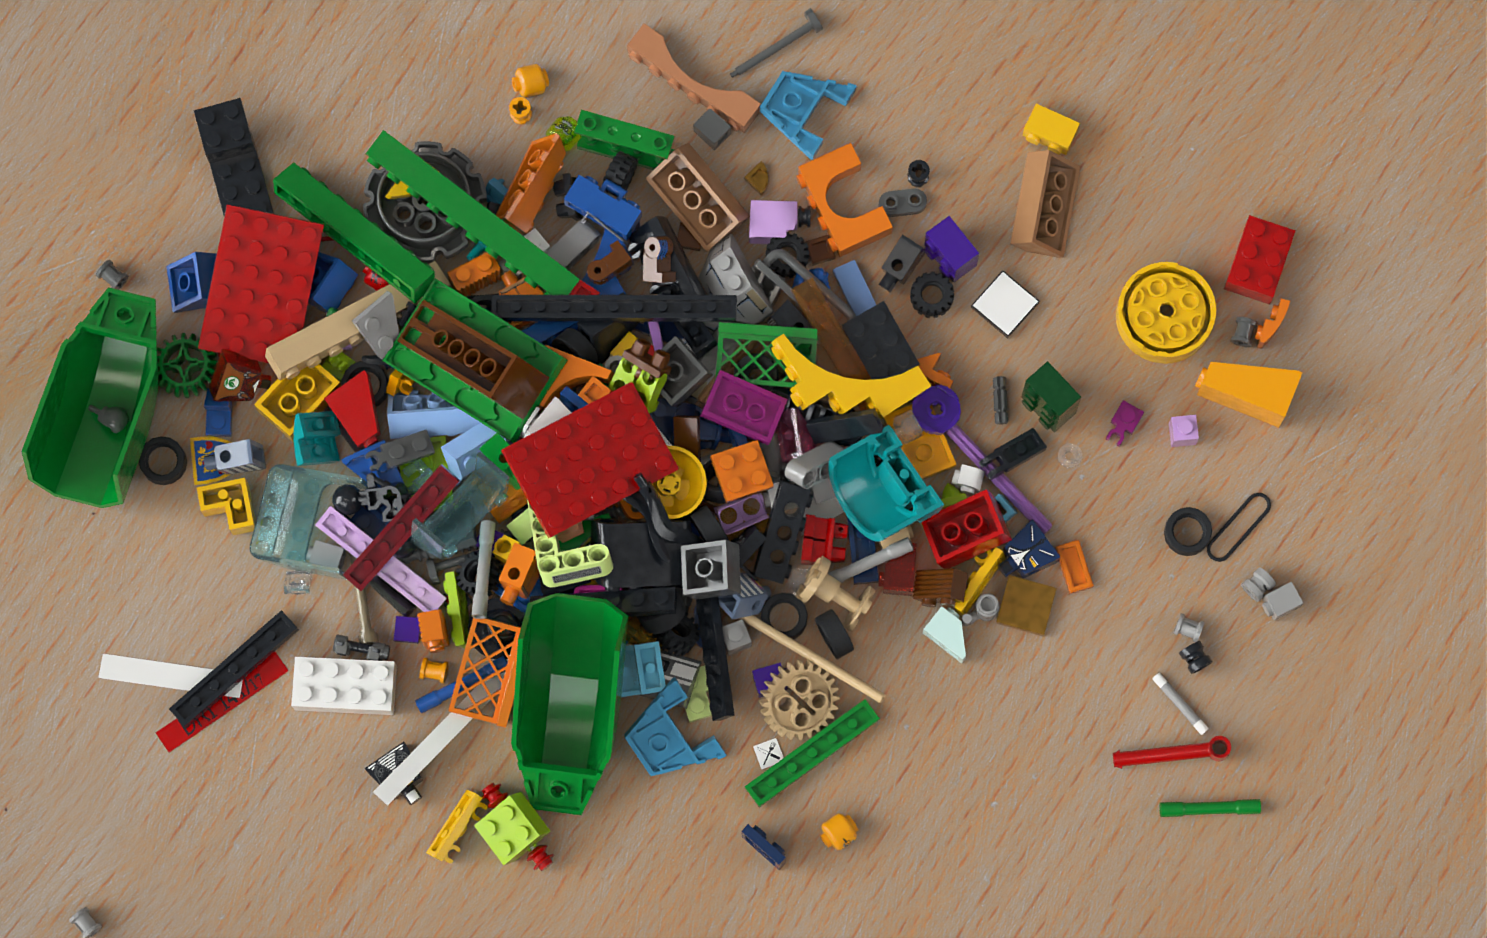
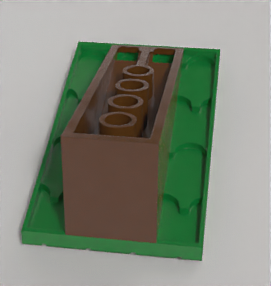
M434 278L394 341L393 347L387 352L382 361L512 443H515L521 435L520 433L523 431L524 425L536 407L540 405L547 391H549L559 375L560 370L568 360Z

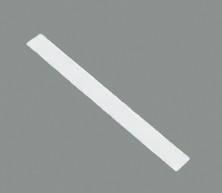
M505 672L500 674L502 678L504 677ZM498 676L485 681L491 694L501 688L502 683ZM482 684L476 686L470 692L475 702L488 696ZM468 695L457 708L466 709L473 705ZM491 699L478 706L481 710ZM476 708L470 710L473 712H477ZM451 712L373 793L388 806L473 718Z

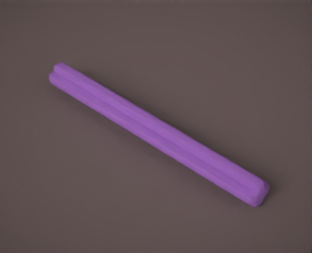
M957 424L953 429L945 432L973 463L985 472L986 476L991 470L997 468L993 462L981 468L978 462L985 458L986 455ZM1004 474L991 480L1029 521L1034 520L1043 534L1051 529L1052 524Z

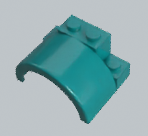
M890 425L884 427L882 433L869 435L833 455L828 463L830 482L840 506L852 524L865 537L875 542H881L917 521L919 523L939 513L944 506V503L931 485L926 486L902 451L901 447L903 444ZM874 455H878L883 460L878 467H876Z

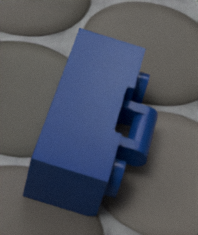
M578 175L564 198L566 206L583 216L588 211L626 241H628L642 218V211L639 210L640 206L631 200H627V202L623 200L628 191L608 179L604 181L600 188L598 182L592 177L586 175L584 178ZM606 190H608L609 192L615 194L618 197L614 199L605 192ZM588 214L586 216L588 219L602 226L591 215Z

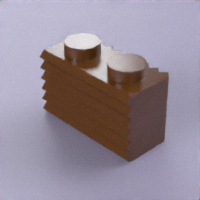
M956 568L917 570L916 580L914 581L915 585L913 586L915 590L912 597L922 602L921 605L925 607H936L937 603L953 607L956 602L964 603L968 573Z

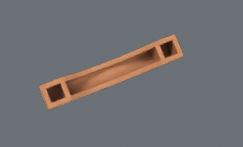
M645 23L628 43L627 51L631 60L637 64L642 62L649 67L648 70L651 74L658 78L662 76L668 80V85L674 90L679 91L681 89L693 103L697 105L701 103L707 107L706 110L712 109L731 126L732 130L736 132L740 130L745 133L760 113L761 104L742 90H718L691 79L673 61L666 47L664 37Z

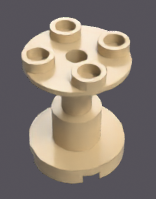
M824 556L819 557L807 572L804 585L800 584L795 597L804 603L813 594L827 603L833 600L849 610L843 626L845 629L853 631L859 621L858 616L860 613L865 615L872 605L870 600L875 590L868 586L858 598L854 597L840 588L841 582L827 573L831 561Z

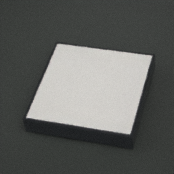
M1002 270L971 305V308L1008 339L1040 301Z

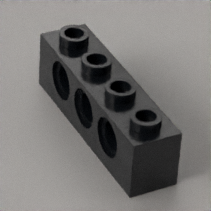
M780 478L764 532L767 539L759 548L752 573L755 577L783 584L784 578H789L792 565L789 564L791 555H796L799 541H796L798 532L803 531L806 523V517H803L805 508H810L813 500L810 488L804 489L792 481ZM790 502L797 504V511L793 514H787L784 510L785 506ZM782 526L790 528V534L785 538L777 535L778 529ZM774 550L783 551V557L779 561H773L770 559L771 553Z

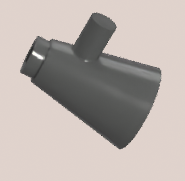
M774 433L769 445L759 442L773 484L779 481L781 472H785L788 464L783 462L788 441L784 436Z

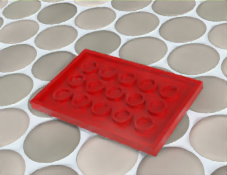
M227 204L198 349L222 353V350H225L231 356L269 363L265 358L266 349L303 329L324 224Z
M633 382L614 390L501 450L548 539L638 492L639 486L633 479L636 474L642 473L647 482L650 481L653 484L679 470Z

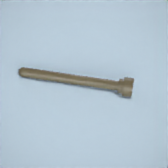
M349 553L352 564L357 558ZM355 587L362 628L358 641L373 645L374 642H379L378 634L371 628L365 588L360 591Z

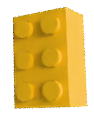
M318 364L313 368L306 367L300 370V373L292 379L285 378L281 381L277 379L254 406L261 415L294 443L295 415L298 413L322 412L328 406L324 398L342 385L334 376Z

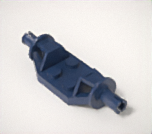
M658 397L657 401L659 404L656 411L649 414L657 428L670 444L674 446L673 417L676 415L700 416L703 409L697 405L684 402L676 408L671 406L665 398ZM700 416V439L708 440L700 441L701 450L709 448L714 451L719 442L732 444L726 428Z

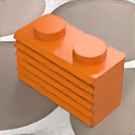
M487 252L447 272L452 288L465 297L467 295L471 296L472 293L475 294L476 291H480V288L484 289L485 286L488 287L489 284L492 285L493 282L497 283V280H501L500 266L496 259Z
M442 610L418 613V626L424 647L430 650V653L444 651V647L450 645L446 620Z

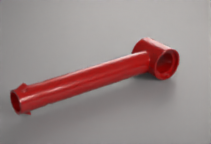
M1215 736L1210 742L1123 752L1118 750L1113 753L1114 768L1122 769L1124 766L1207 757L1219 762L1229 756L1231 743L1224 736ZM1215 743H1222L1226 747V752L1221 755L1216 754L1212 746Z

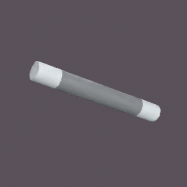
M1159 672L1152 678L1197 731L1203 735L1209 728Z

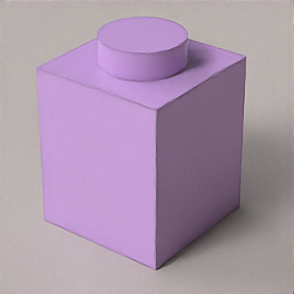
M1196 415L1171 417L1169 421L1171 447L1196 445L1199 439Z

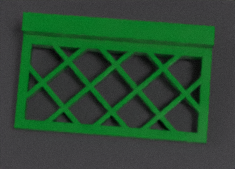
M719 322L716 376L719 370H722V367L730 360L738 370L734 376L738 377L742 374L745 378L742 380L754 385L792 388L797 383L795 380L794 382H785L789 378L788 375L781 381H774L767 374L778 364L785 371V367L781 363L782 360H778L770 350L772 344L766 346L763 342H772L782 334L791 343H796L795 349L801 344L812 345L811 355L807 359H811V362L816 365L818 329ZM724 338L735 339L741 347L729 356L723 349ZM739 340H748V341H746V342L742 345ZM753 340L759 341L765 348L756 357H753L745 348ZM743 349L752 360L740 369L732 358ZM768 351L776 362L765 371L756 360ZM724 353L727 359L722 362V357ZM753 363L763 372L756 380L749 379L743 372ZM766 375L770 381L761 379Z

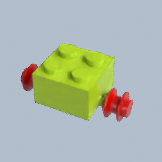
M494 782L489 784L482 790L484 794L482 800L488 799L490 803L487 808L493 810L474 825L503 865L515 862L529 851L527 861L533 860L535 862L534 870L539 868L543 871L553 863L551 859L554 857V854L547 855L545 852L547 845L538 846L537 843L551 832L522 792L508 796L507 792H500L501 783L497 785Z

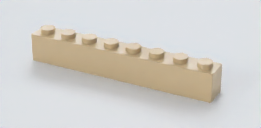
M437 262L430 263L429 265L435 272V278L450 287L451 284ZM389 284L271 345L266 349L265 358L280 381L285 378L292 379L300 373V370L306 367L313 368L321 363V359L327 356L334 357L343 351L342 348L350 344L355 346L362 342L364 337L352 320L385 292L389 291L393 295L397 318L401 319L403 316L401 314L402 310L406 311L408 308L406 304L413 302ZM419 299L416 303L413 304L417 306L421 299Z

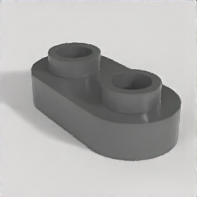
M920 189L888 191L881 195L878 207L883 206L888 217L915 215L924 211L927 197ZM912 197H917L919 199V202L912 203L910 199ZM888 200L895 201V205L888 206L886 202Z

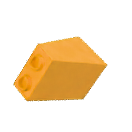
M1210 362L1208 369L1202 368L1195 387L1199 388L1197 395L1279 428L1286 416L1303 372Z

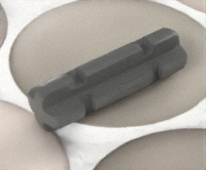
M1002 376L993 378V389H995L993 392L994 411H996L995 423L999 425L1008 423V413L1006 412L1008 409L1007 390H1005L1007 384L1006 378Z

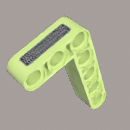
M527 500L537 566L542 581L547 587L563 586L603 577L611 573L613 562L605 545L595 544L561 552L557 535L548 539Z

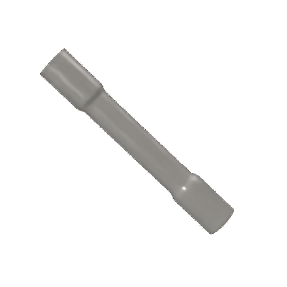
M483 520L480 524L479 558L472 606V617L476 619H485L487 617L489 573L496 524L491 520Z
M906 537L887 546L883 550L841 569L833 570L828 574L843 583L846 579L888 560L896 559L914 551L910 539Z

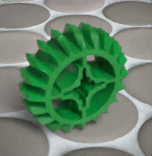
M182 332L181 339L179 340L176 335H172L173 342L171 343L165 339L163 343L166 347L164 349L157 347V351L161 354L157 355L159 387H166L165 391L167 394L174 391V395L177 398L181 396L182 392L185 398H189L191 391L195 396H198L199 392L197 389L202 388L204 392L207 391L205 383L211 384L212 378L209 376H214L215 369L213 368L217 367L218 364L217 360H213L217 356L216 352L198 349L200 338L196 341V335L193 333L187 339L186 334ZM188 348L199 351L203 355L204 360L191 358ZM179 350L178 357L176 359L169 360V358L176 351ZM186 358L190 366H187L188 368L185 369L184 373L181 365H183ZM203 368L201 374L191 381L192 375ZM167 371L179 373L182 383L171 380L167 376Z

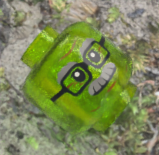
M569 116L556 118L545 133L546 136L557 133L562 140L566 152H569L581 138V135L574 133L577 121Z

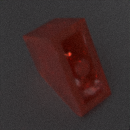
M911 543L914 551L892 559L885 565L884 572H879L878 586L883 587V594L912 596L917 543Z

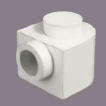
M962 464L960 470L954 471L951 484H955V487L960 488L962 493L974 495L975 492H980L985 472L981 469Z

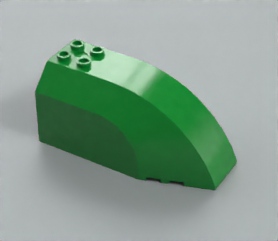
M109 287L89 310L90 313L87 317L78 323L73 334L61 344L21 451L29 481L55 497L98 508H106L124 503L151 427L158 392L156 299ZM93 405L101 410L105 406L125 408L129 422L121 432L113 433L109 427L104 426L98 421V415L89 411L88 407Z
M555 593L530 602L527 605L518 637L511 745L518 759L517 764L524 778V786L529 802L535 810L582 815L606 764L611 758L621 703L628 615L607 599Z

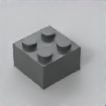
M675 336L661 349L670 354L668 366L672 369L670 374L667 375L666 383L661 389L660 394L671 406L677 408L713 374L683 340Z
M728 540L681 546L684 596L693 599H704L741 594L739 544Z

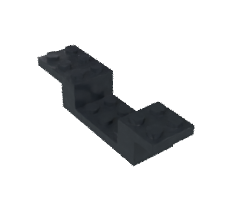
M241 98L194 110L223 215L225 216L227 204L274 214L252 131L248 125Z

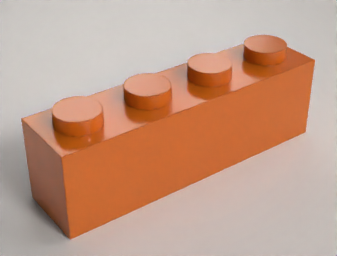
M557 133L531 142L496 213L497 217L521 235L528 234L534 226L533 220L536 214L543 208V200L554 185L553 179L563 167L566 151Z

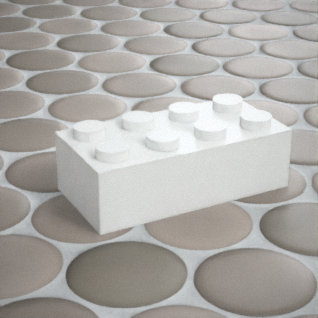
M295 657L291 706L295 711L394 715L397 665L394 661Z

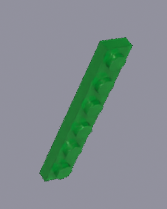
M864 699L744 786V788L760 808L870 728L880 718L866 699Z

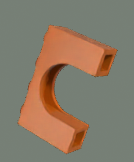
M851 143L798 166L799 175L796 176L801 189L806 188L809 194L806 197L809 206H811L812 210L816 209L818 212V224L822 231H827L830 237L827 241L832 251H837L839 257L892 234L893 226L883 206L859 217L844 218L834 213L827 204L826 194L835 182L861 171V162Z

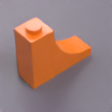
M545 345L568 361L560 370L559 375L538 406L540 408L539 413H541V410H545L554 397L559 399L560 392L566 386L572 389L575 386L588 383L592 376L600 382L610 384L614 373L607 368Z

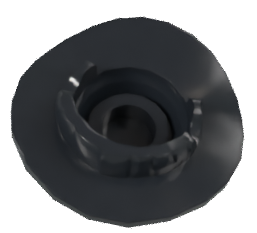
M500 598L488 600L486 618L519 627L522 626L525 616L522 611L515 606L504 604L500 601ZM472 614L469 617L467 626L468 635L473 620ZM477 622L475 632L480 640L492 633L488 624ZM493 626L495 631L500 629V627ZM505 629L497 635L505 646L514 640L516 632ZM473 636L472 644H474V643L477 642V640L475 639L474 636ZM495 636L482 643L489 655L501 648ZM480 645L474 647L480 654L485 656ZM512 646L506 649L509 655ZM502 651L499 654L493 656L491 659H498L502 656H505L506 659L508 658L506 657L504 651Z

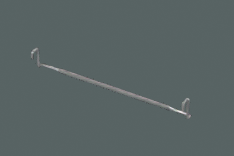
M588 211L585 217L581 220V223L584 224L586 220L584 222L583 220L586 218V216L588 214L591 215L597 222H599L617 238L623 241L627 246L630 245L628 242H626L623 238H621L618 234H616L613 230H611L608 226H606L603 222L594 217Z

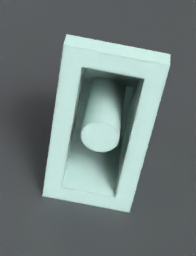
M941 606L923 629V634L960 663H963L966 653L962 622L958 619L960 615L949 607L946 610Z

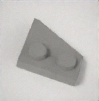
M389 291L385 292L352 320L353 324L380 359L386 356L399 335L394 298Z

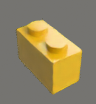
M1035 104L1024 127L1022 136H1025L1026 140L1032 144L1039 145L1040 143L1047 146L1048 150L1058 155L1061 153L1067 155L1078 132L1080 123L1039 104Z

